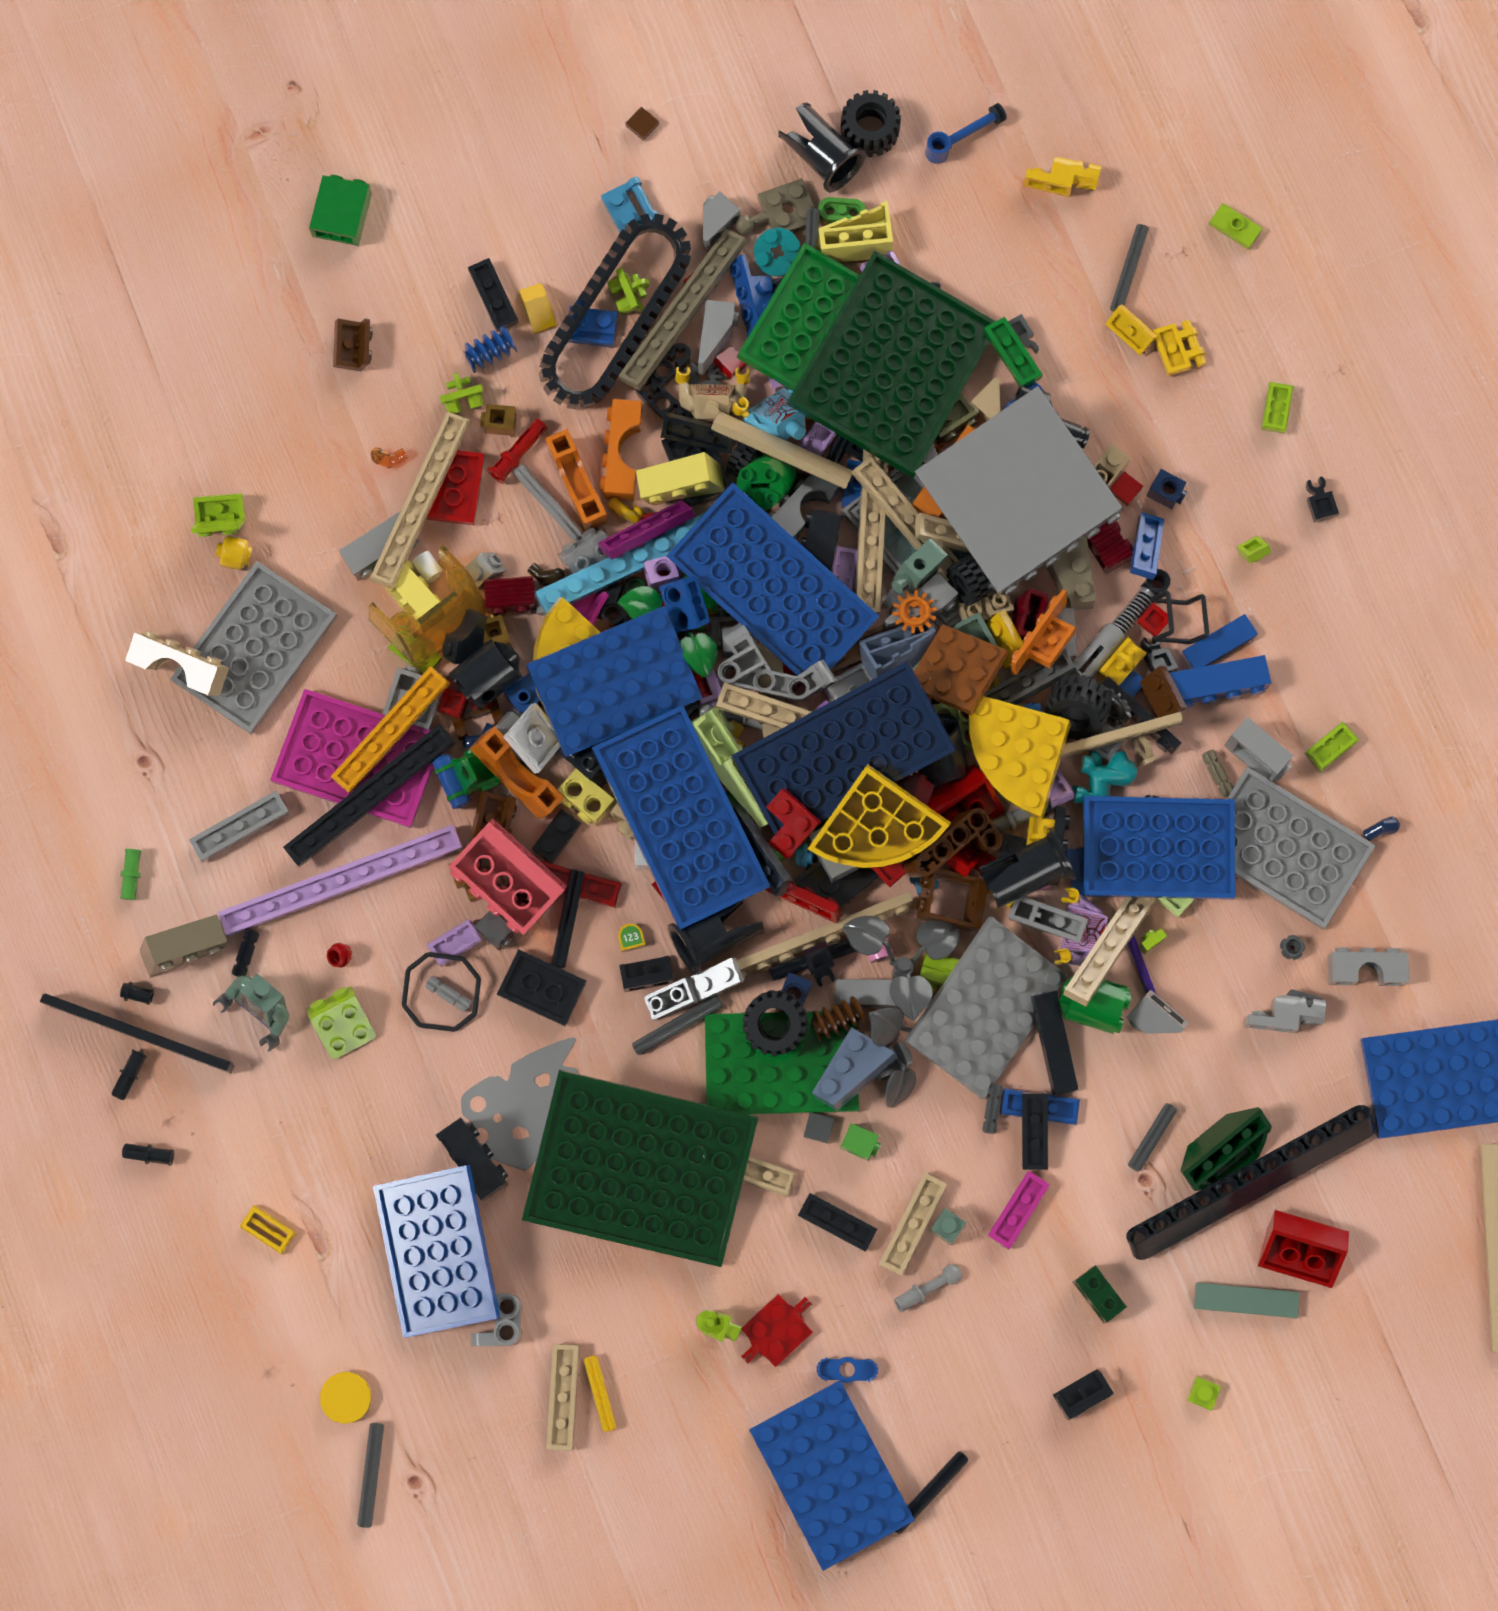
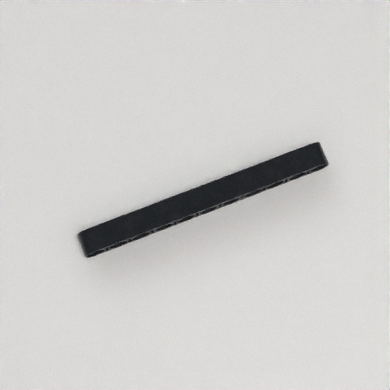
M1365 1105L1354 1106L1128 1230L1126 1238L1133 1257L1138 1260H1145L1368 1139L1375 1133V1124L1370 1108Z

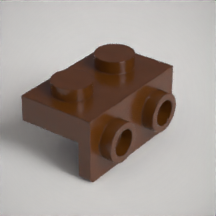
M338 318L335 321L333 367L361 372L370 364L372 351L369 350V342L373 335L370 319L365 318L361 322Z
M1166 666L1157 667L1140 681L1143 693L1153 707L1156 718L1182 712L1187 708Z
M481 791L470 840H473L492 818L511 834V820L517 812L516 798Z

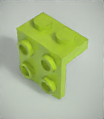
M243 493L193 497L196 522L191 527V533H198V537L213 535L212 532L222 531L223 535L236 534L237 530L241 529L246 522Z
M352 986L340 988L332 996L324 1000H316L306 1009L314 1029L332 1059H337L376 1037L375 1031L360 1006Z

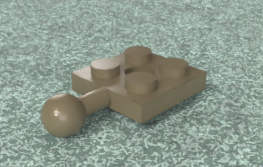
M801 178L758 193L757 198L763 213L752 217L740 215L735 221V227L738 232L747 234L753 230L754 226L768 221L771 229L784 228L792 233L805 229L807 209L815 207L803 179ZM785 204H791L794 206L795 211L793 213H786L782 207Z

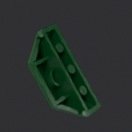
M1256 1107L1226 1114L1187 1146L1180 1172L1194 1191L1206 1188L1260 1157L1267 1135L1272 1129L1263 1111Z

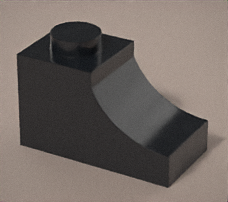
M466 609L464 619L458 628L445 635V642L442 645L443 657L453 664H461L483 646L487 616L475 609Z

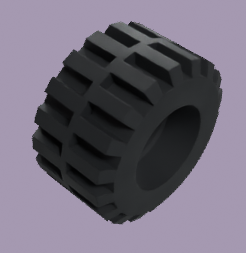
M865 90L863 95L856 93L853 100L849 98L846 106L843 107L841 136L854 149L862 148L868 154V157H873L874 153L881 156L883 155V150L886 152L891 150L892 145L896 144L897 137H899L901 123L899 107L895 106V101L892 98L888 100V95L884 92L882 95H879L877 90H873V93ZM872 116L881 120L884 126L876 131H867L862 129L857 122L864 117Z
M1072 674L1070 677L1064 676L1061 680L1058 679L1052 687L1044 713L1070 720L1071 726L1067 736L1069 739L1071 737L1075 738V740H1081V738L1085 739L1102 733L1112 707V698H1110L1109 691L1104 690L1105 686L1102 683L1098 684L1096 679H1089L1085 675L1079 677L1076 674Z
M769 990L758 995L748 1005L743 1015L744 1025L742 1027L743 1032L746 1033L745 1038L748 1042L752 1043V1047L755 1050L759 1049L765 1055L767 1053L771 1054V1056L784 1055L794 1050L802 1041L807 1031V1011L803 1008V1003L794 997L795 995L785 993L784 990ZM770 1008H779L789 1016L790 1028L781 1037L769 1036L762 1029L761 1017Z

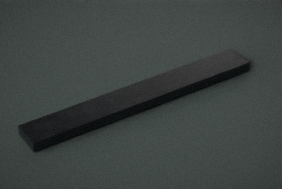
M439 723L283 846V848L297 866L301 867L429 766L438 756L443 755L453 747L456 742Z
M46 993L42 994L40 999L42 1004L224 1072L231 1074L233 1071V1063Z

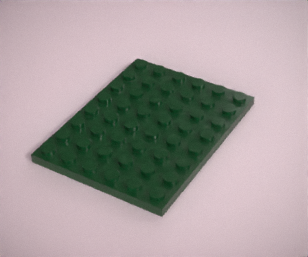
M874 251L786 405L914 478L916 475L915 471L920 468L989 343V339L984 333V327L995 321L884 255Z
M559 1069L522 1221L722 1267L758 1117Z

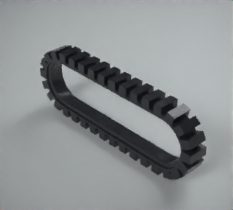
M648 213L640 215L637 221L634 218L626 225L625 229L621 230L600 266H598L576 303H574L570 312L544 351L547 354H543L539 366L542 368L539 372L540 382L549 381L543 389L548 396L556 391L557 394L553 401L560 406L566 398L568 399L567 408L576 410L579 401L582 409L592 406L593 401L597 404L605 397L606 393H609L619 374L631 359L685 274L691 258L688 255L691 251L690 241H683L687 236L683 227L677 231L673 230L677 222L672 218H669L667 223L663 224L664 215L655 213L651 221ZM644 233H658L664 236L671 243L674 250L672 266L604 373L592 388L585 391H573L566 388L559 381L556 374L558 357L632 242Z

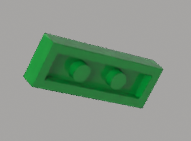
M1005 316L984 327L985 335L1018 386L1027 387L1042 378L1043 374Z

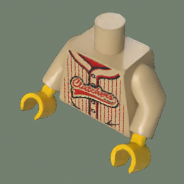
M677 367L675 380L679 384L678 392L681 407L691 411L696 419H716L720 411L731 416L734 402L742 408L739 404L740 397L746 398V385L750 383L749 368L742 375L740 374L739 367L736 368V385L688 384L690 368L687 367L686 373L682 374L679 372V367Z

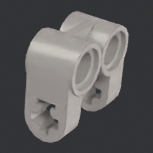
M497 1293L501 1318L495 1319L493 1333H471V1346H512L517 1344L522 1337L521 1312L523 1306L520 1298L512 1294ZM508 1299L514 1303V1310L510 1314H506L502 1310V1304ZM509 1325L514 1330V1336L510 1340H505L502 1336V1330L505 1326Z

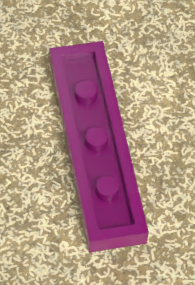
M680 500L598 542L600 551L611 560L619 558L627 551L644 545L652 538L662 536L666 531L685 524L687 520L695 517L693 508Z

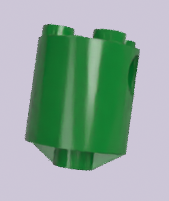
M763 454L740 470L737 487L765 510L772 508L784 499L786 495L792 493L797 483V472L794 466L768 454Z
M1073 976L1063 984L1059 1003L1064 1019L1111 1034L1114 1032L1120 1033L1124 1021L1122 1019L1123 1009H1128L1132 996L1127 986L1104 979L1085 1007L1063 995Z

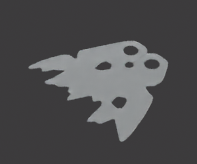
M575 1038L555 1042L517 1060L511 1065L508 1081L503 1080L500 1076H491L474 1085L463 1094L461 1098L462 1115L469 1120L467 1124L472 1122L476 1129L484 1128L488 1131L489 1136L485 1143H487L494 1154L491 1159L521 1170L529 1169L536 1162L558 1070L579 1074L576 1068L562 1065L576 1041ZM543 1073H548L550 1075L549 1085L541 1088L537 1086L535 1078ZM476 1096H481L486 1101V1107L481 1112H475L470 1107L471 1099ZM497 1113L502 1115V1120L498 1123L492 1119ZM517 1126L523 1127L528 1130L529 1137L516 1139L513 1137V1129Z

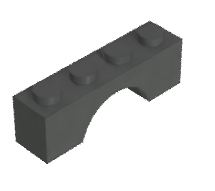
M808 473L809 477L805 481L801 479L793 489L794 493L792 496L786 495L779 504L780 509L777 512L772 511L769 516L797 540L806 524L801 516L800 507L810 501L830 503L843 489L842 487Z

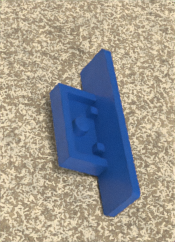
M740 255L731 264L730 273L734 280L736 296L739 300L748 338L775 290L771 276H751L746 255Z

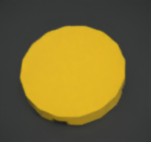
M349 1371L338 1372L329 1377L323 1384L320 1392V1406L324 1414L332 1421L341 1424L354 1423L363 1418L369 1411L372 1397L371 1388L368 1382L359 1374Z

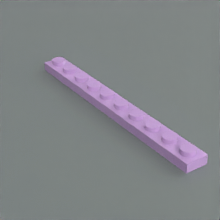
M450 825L219 911L218 915L225 935L228 937L462 850L463 848L454 825Z

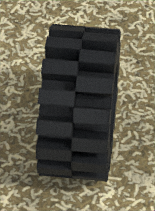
M738 442L729 458L725 471L738 478L740 470L757 459L762 452Z
M968 557L949 566L946 577L950 579L948 583L958 592L957 599L960 598L962 604L965 603L966 606H971L988 596L989 589L987 587L989 585L985 581L987 579L986 576L981 573L983 571L981 567L978 568V564L973 562L971 558L968 559Z

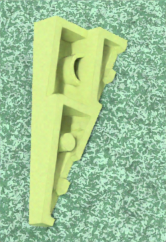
M715 705L691 721L716 775L719 776L721 782L761 828L767 825L768 821L732 757L733 754L743 748L736 743L731 731L734 729L732 722L728 723L723 710L716 708Z

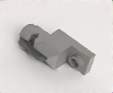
M1291 989L1286 995L1275 997L1272 1000L1270 1017L1267 1016V1012L1252 1011V1014H1248L1245 1017L1244 1027L1295 1033L1299 1029V1022H1301V1025H1322L1325 1019L1326 1001L1321 997Z

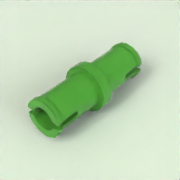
M125 849L124 869L120 873V876L123 877L120 899L136 900L138 878H141V873L139 872L141 850Z

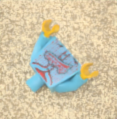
M783 388L748 411L749 402L745 397H740L739 404L742 408L736 402L732 406L733 413L737 416H743L745 423L783 440L791 436L796 440H800L806 433L805 415L786 405L793 392L790 389L786 390Z

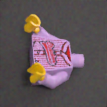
M1065 888L1064 890L1069 892V898L1062 897L1061 901L1072 904L1067 906L1066 912L1088 919L1080 943L1062 938L1061 949L1054 951V953L1060 954L1061 960L1054 961L1056 965L1066 963L1081 966L1105 930L1107 916L1103 915L1102 910L1093 902L1080 895L1076 888Z

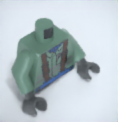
M258 974L253 978L250 976L237 977L226 989L225 993H222L214 1000L213 1006L220 1002L223 1005V1010L221 1011L223 1013L233 1004V999H235L239 1005L271 1032L259 1041L260 1046L266 1043L269 1044V1049L267 1050L269 1052L280 1044L278 1036L282 1034L289 1020L284 996Z

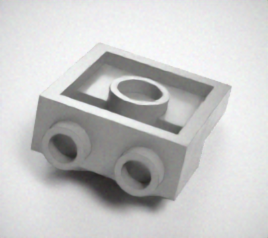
M406 665L405 669L397 667L383 715H387L422 676L419 674V668ZM443 692L413 725L431 730Z

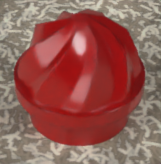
M342 943L333 944L327 951L329 964L339 968L347 966L352 959L350 946Z

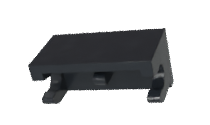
M669 955L619 965L624 992L674 983Z
M1096 1369L1054 1393L1053 1397L1065 1418L1070 1420L1114 1393L1101 1371Z

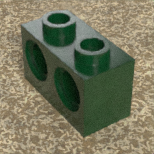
M1096 1265L1072 1281L1103 1324L1127 1308Z

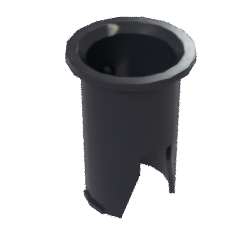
M808 102L802 103L796 107V110L807 131L813 136L811 141L793 131L785 134L779 130L778 137L783 139L824 180L823 186L827 192L837 191L858 173L865 161L866 152L862 148L854 149L811 107V104Z
M1051 827L1047 829L1048 833H1046L1045 837L979 867L988 891L992 892L998 908L1063 878H1070L1071 881L1076 880L1068 857Z
M743 900L683 929H680L675 923L668 924V932L673 946L684 965L693 975L700 973L702 964L756 935L764 933L765 929L762 921L726 931L722 922L743 904Z

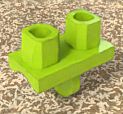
M623 268L615 270L617 276L607 282L609 289L614 295L622 291L626 295V297L616 301L618 310L623 315L633 311L637 314L642 313L644 308L637 293H639L640 298L647 296L645 289L650 286L648 279H640L638 274H634L632 276L634 282L632 283L627 272L624 273Z
M458 372L453 373L454 381L446 383L448 390L457 387L458 391L439 396L446 410L453 414L461 412L458 398L467 396L470 408L483 405L482 385L462 389L463 385L470 384L471 382L469 376L459 379Z
M705 1310L696 1317V1326L701 1332H704L703 1335L722 1342L724 1338L736 1342L741 1330L740 1326L731 1323L732 1317L716 1311Z

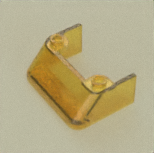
M444 545L439 547L438 564L447 572L446 582L453 592L417 621L408 612L396 613L389 619L373 602L369 604V621L412 665L417 667L427 665L442 652L446 633H451L458 628L464 619L466 609H475L484 615L486 614L485 600L470 572Z

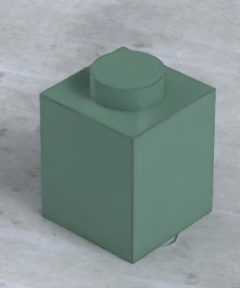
M944 1208L929 1231L947 1244L952 1245L966 1222Z

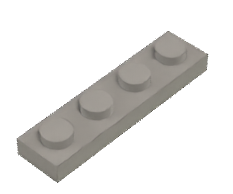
M276 790L192 837L189 841L200 861L204 862L290 813Z

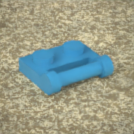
M633 177L627 183L601 195V200L619 233L622 229H625L631 220L635 218L637 221L639 218L627 195L632 191L644 213H649L651 221L654 214H658L646 197L639 177Z

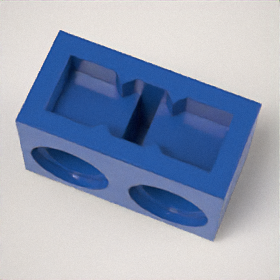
M696 575L673 580L659 586L662 601L665 604L676 633L695 629L710 622Z

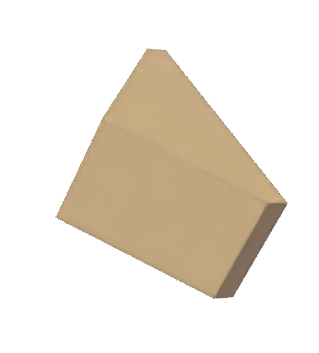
M994 378L970 403L973 410L977 409L979 411L978 418L984 423L1000 412L999 378Z

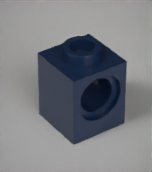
M1160 469L1147 493V497L1172 510L1176 503H1182L1187 491L1183 490L1187 482ZM1169 486L1175 493L1166 494L1163 491V487Z
M789 972L782 990L787 993L791 989H797L801 993L799 1000L803 1003L802 1006H804L812 986V981Z

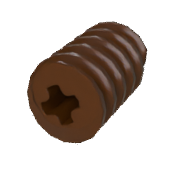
M854 996L850 997V1005L845 1000H841L840 1009L835 1003L831 1004V1012L826 1007H822L821 1016L816 1010L812 1011L811 1022L819 1043L821 1042V1034L831 1039L832 1030L839 1036L840 1027L849 1032L851 1023L858 1029L859 1020L861 1019L867 1025L862 1007Z

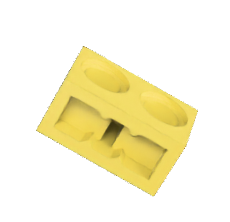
M577 769L557 789L564 797L561 803L568 809L571 807L575 808L579 812L577 816L587 825L591 822L597 826L615 805V800ZM579 786L582 788V792L578 796H571L569 794L570 788ZM591 802L601 804V808L597 812H590L587 809Z

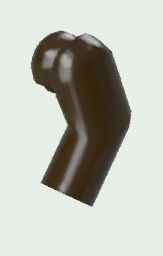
M533 563L527 570L543 586L553 584L565 577V573L561 568L544 571L536 563Z

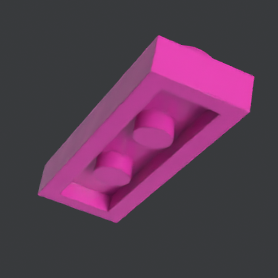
M1027 1171L987 1236L1009 1250L1050 1184Z

